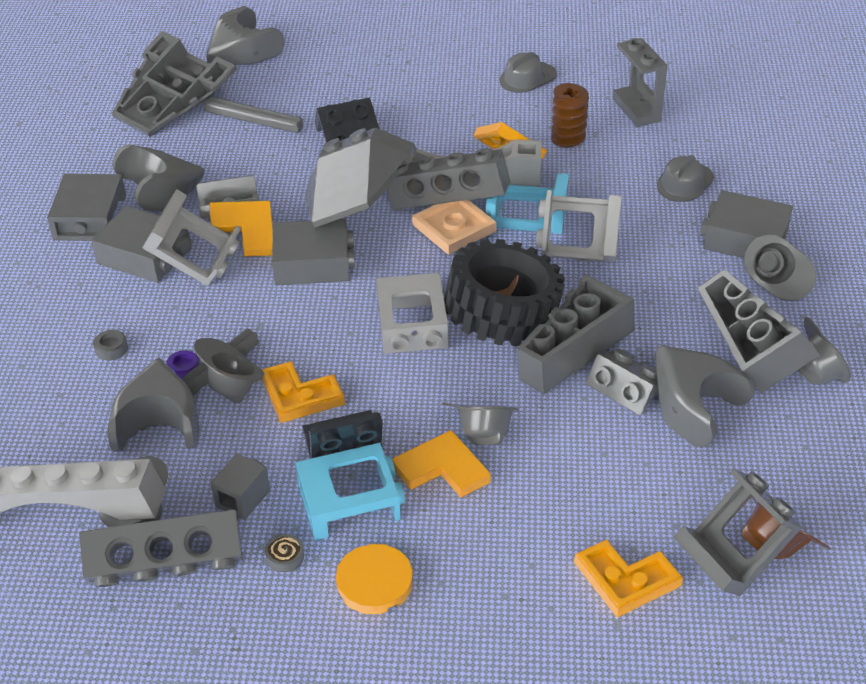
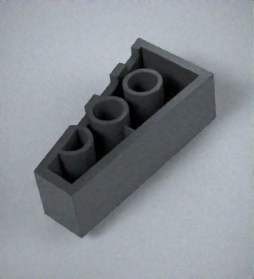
M725 269L698 287L742 372L754 381L756 388L761 393L820 356L818 351L798 328L793 327L782 315L771 309L760 297L755 296Z
M585 274L579 280L580 286L576 290L571 289L566 294L565 302L561 307H555L549 313V320L545 324H539L517 348L520 381L545 394L595 359L597 354L605 352L635 330L634 298Z

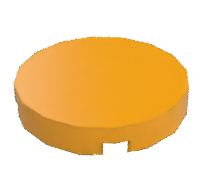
M368 544L357 547L346 554L337 566L336 587L338 593H340L344 603L349 608L363 614L388 612V608L396 604L397 607L403 604L412 591L413 569L409 559L400 550L391 546Z

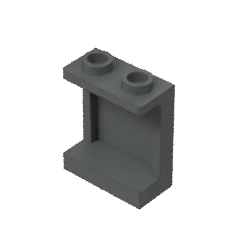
M64 174L47 216L53 241H91L111 221L117 202L124 201L126 198L122 174Z

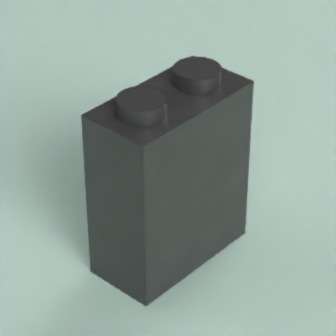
M721 190L717 201H711L708 218H704L700 236L705 237L703 249L744 258L748 245L757 237L769 234L785 239L789 230L793 205Z
M125 206L91 240L96 263L159 283L172 270L173 266L142 247L160 215ZM188 229L180 231L172 246L173 251L183 257L191 248Z
M346 218L338 219L315 228L311 220L273 223L272 265L275 286L350 281L349 269L355 268L354 250L348 249H354L353 230L347 231Z

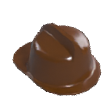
M752 496V500L757 505L743 527L741 535L758 551L781 524ZM800 530L774 559L789 558L810 541L828 550L831 548Z

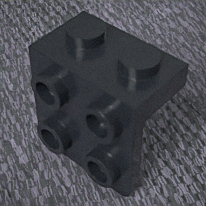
M370 97L326 105L316 110L317 132L323 131L326 143L336 138H339L340 141L347 139L353 132L365 128L366 131L373 128L379 129Z
M371 410L302 425L310 459L380 443L382 447L383 420L379 412L372 413Z

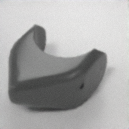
M242 6L225 12L219 17L207 51L206 60L208 63H211L217 56L234 65L262 62L281 54L284 48V36L276 28H266L263 30L255 28V12L247 6Z
M135 145L122 146L117 150L112 161V167L116 174H122L123 179L133 180L138 185L135 199L138 205L145 210L163 212L176 189L188 196L204 176V169L201 166L163 151Z
M665 345L658 347L655 352L662 417L672 430L696 447H706L715 438L717 433L713 417L705 409L701 401L702 397H721L731 404L741 406L747 404L755 394L756 386L754 381L720 357Z
M156 358L128 382L114 398L107 429L110 448L113 452H122L128 438L134 436L139 430H145L149 426L156 427L159 424L164 427L170 425L172 428H178L184 434L186 447L188 449L197 448L199 420L192 391L161 358Z

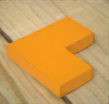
M503 122L477 127L473 135L475 139L493 150L504 146L512 140H530ZM541 147V159H544L547 152L543 147Z
M270 201L210 203L211 225L225 233L233 232L237 225L241 227L239 232H242L244 257L272 256L273 228Z
M292 361L262 369L265 374L262 382L280 423L345 405V396L334 374L301 383Z
M452 430L392 458L395 472L410 490L441 475L462 498L491 483L490 472Z
M606 539L576 553L574 557L576 566L617 618L681 587L683 582L681 574L661 551L628 566Z

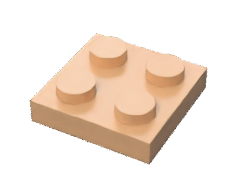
M469 200L435 204L412 215V225L448 255L456 252L461 247H466L470 242H476L496 232V221Z

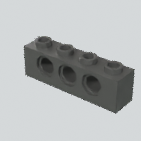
M484 148L472 154L463 155V153L458 152L450 154L445 158L435 159V157H426L418 162L399 166V176L393 180L390 176L385 185L392 209L398 210L505 195L510 183V177L502 149L492 150ZM469 171H474V172H476L479 176H475V175L471 174ZM442 175L448 176L451 180L443 178ZM414 179L420 180L423 184L416 182Z
M235 509L79 532L83 579L88 582H95V587L118 585V578L134 576L135 582L154 580L158 578V572L173 570V576L190 575L197 573L196 567L212 565V570L230 569L235 567V561L243 560L239 520ZM199 535H207L212 540L210 549L203 554L194 553L191 549L193 540ZM163 540L172 542L173 550L169 557L162 560L154 558L153 549L158 542ZM123 546H131L134 552L132 560L125 565H117L115 562L116 551Z

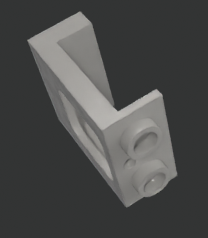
M176 189L142 248L208 286L215 276L220 279L229 264V262L225 261L227 255L231 257L237 249L240 241L236 237L241 227L237 225L231 235L226 234L181 207L187 195ZM182 229L190 230L218 248V254L210 269L205 270L173 251L172 246Z
M547 190L546 199L540 200L539 217L544 218L543 229H537L536 247L541 248L542 255L546 254L550 258L615 263L622 196L609 195V200L553 196L552 190ZM555 211H571L593 214L595 222L592 245L586 248L553 245L550 242L553 213Z
M440 273L376 278L383 354L449 348L448 322ZM422 306L432 307L433 319L430 321L404 324L394 322L393 309Z

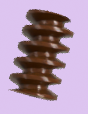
M563 83L556 86L553 90L555 96L553 98L554 107L552 108L554 115L552 117L553 134L551 135V141L554 145L567 148L580 145L586 138L589 93L581 85Z

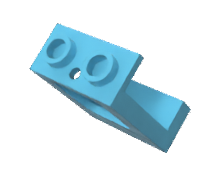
M557 173L555 188L509 185L505 195L487 198L486 214L491 215V218L496 221V228L537 232V229H543L544 218L538 220L503 218L500 216L502 202L504 200H518L540 203L541 199H546L547 190H552L553 196L568 197L569 174ZM555 211L553 213L551 233L562 234L566 211Z
M380 443L295 462L298 488L314 541L329 537L327 522L391 507L395 521L401 520L400 504L405 503L401 482H394L395 468L392 457H385ZM376 460V468L383 488L347 497L336 495L329 474L330 470L363 461Z

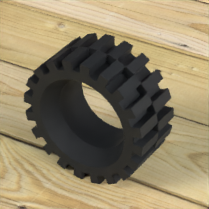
M489 239L480 240L479 246L474 241L467 244L466 249L461 247L457 250V255L453 257L444 297L446 314H452L451 321L455 325L462 323V331L468 335L473 331L478 333L476 339L485 342L488 337L494 339V344L503 346L504 341H510L511 346H520L521 341L525 340L539 324H545L549 320V313L555 307L559 308L565 287L564 274H559L561 268L557 263L550 264L551 258L546 254L538 256L537 249L531 246L528 250L521 248L522 243L514 241L513 245H508L505 240L497 239L495 244H491ZM516 275H518V282L511 296L494 292L508 288Z

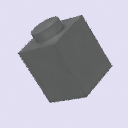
M237 453L210 482L215 507L224 511L235 509L238 517L246 520L270 491L267 467L255 459H248Z

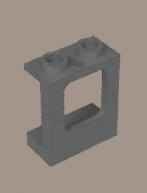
M632 38L628 41L617 43V48L631 62L629 86L613 90V100L636 127L661 122L668 65L643 38ZM656 71L653 92L644 82V74Z
M733 468L730 474L738 482L695 530L682 526L674 538L722 591L741 596L802 529V526L792 517L796 512L788 503L779 497L774 499L766 491L769 485L764 479L753 471L746 474ZM753 496L781 525L753 557L746 558L725 536L724 528Z

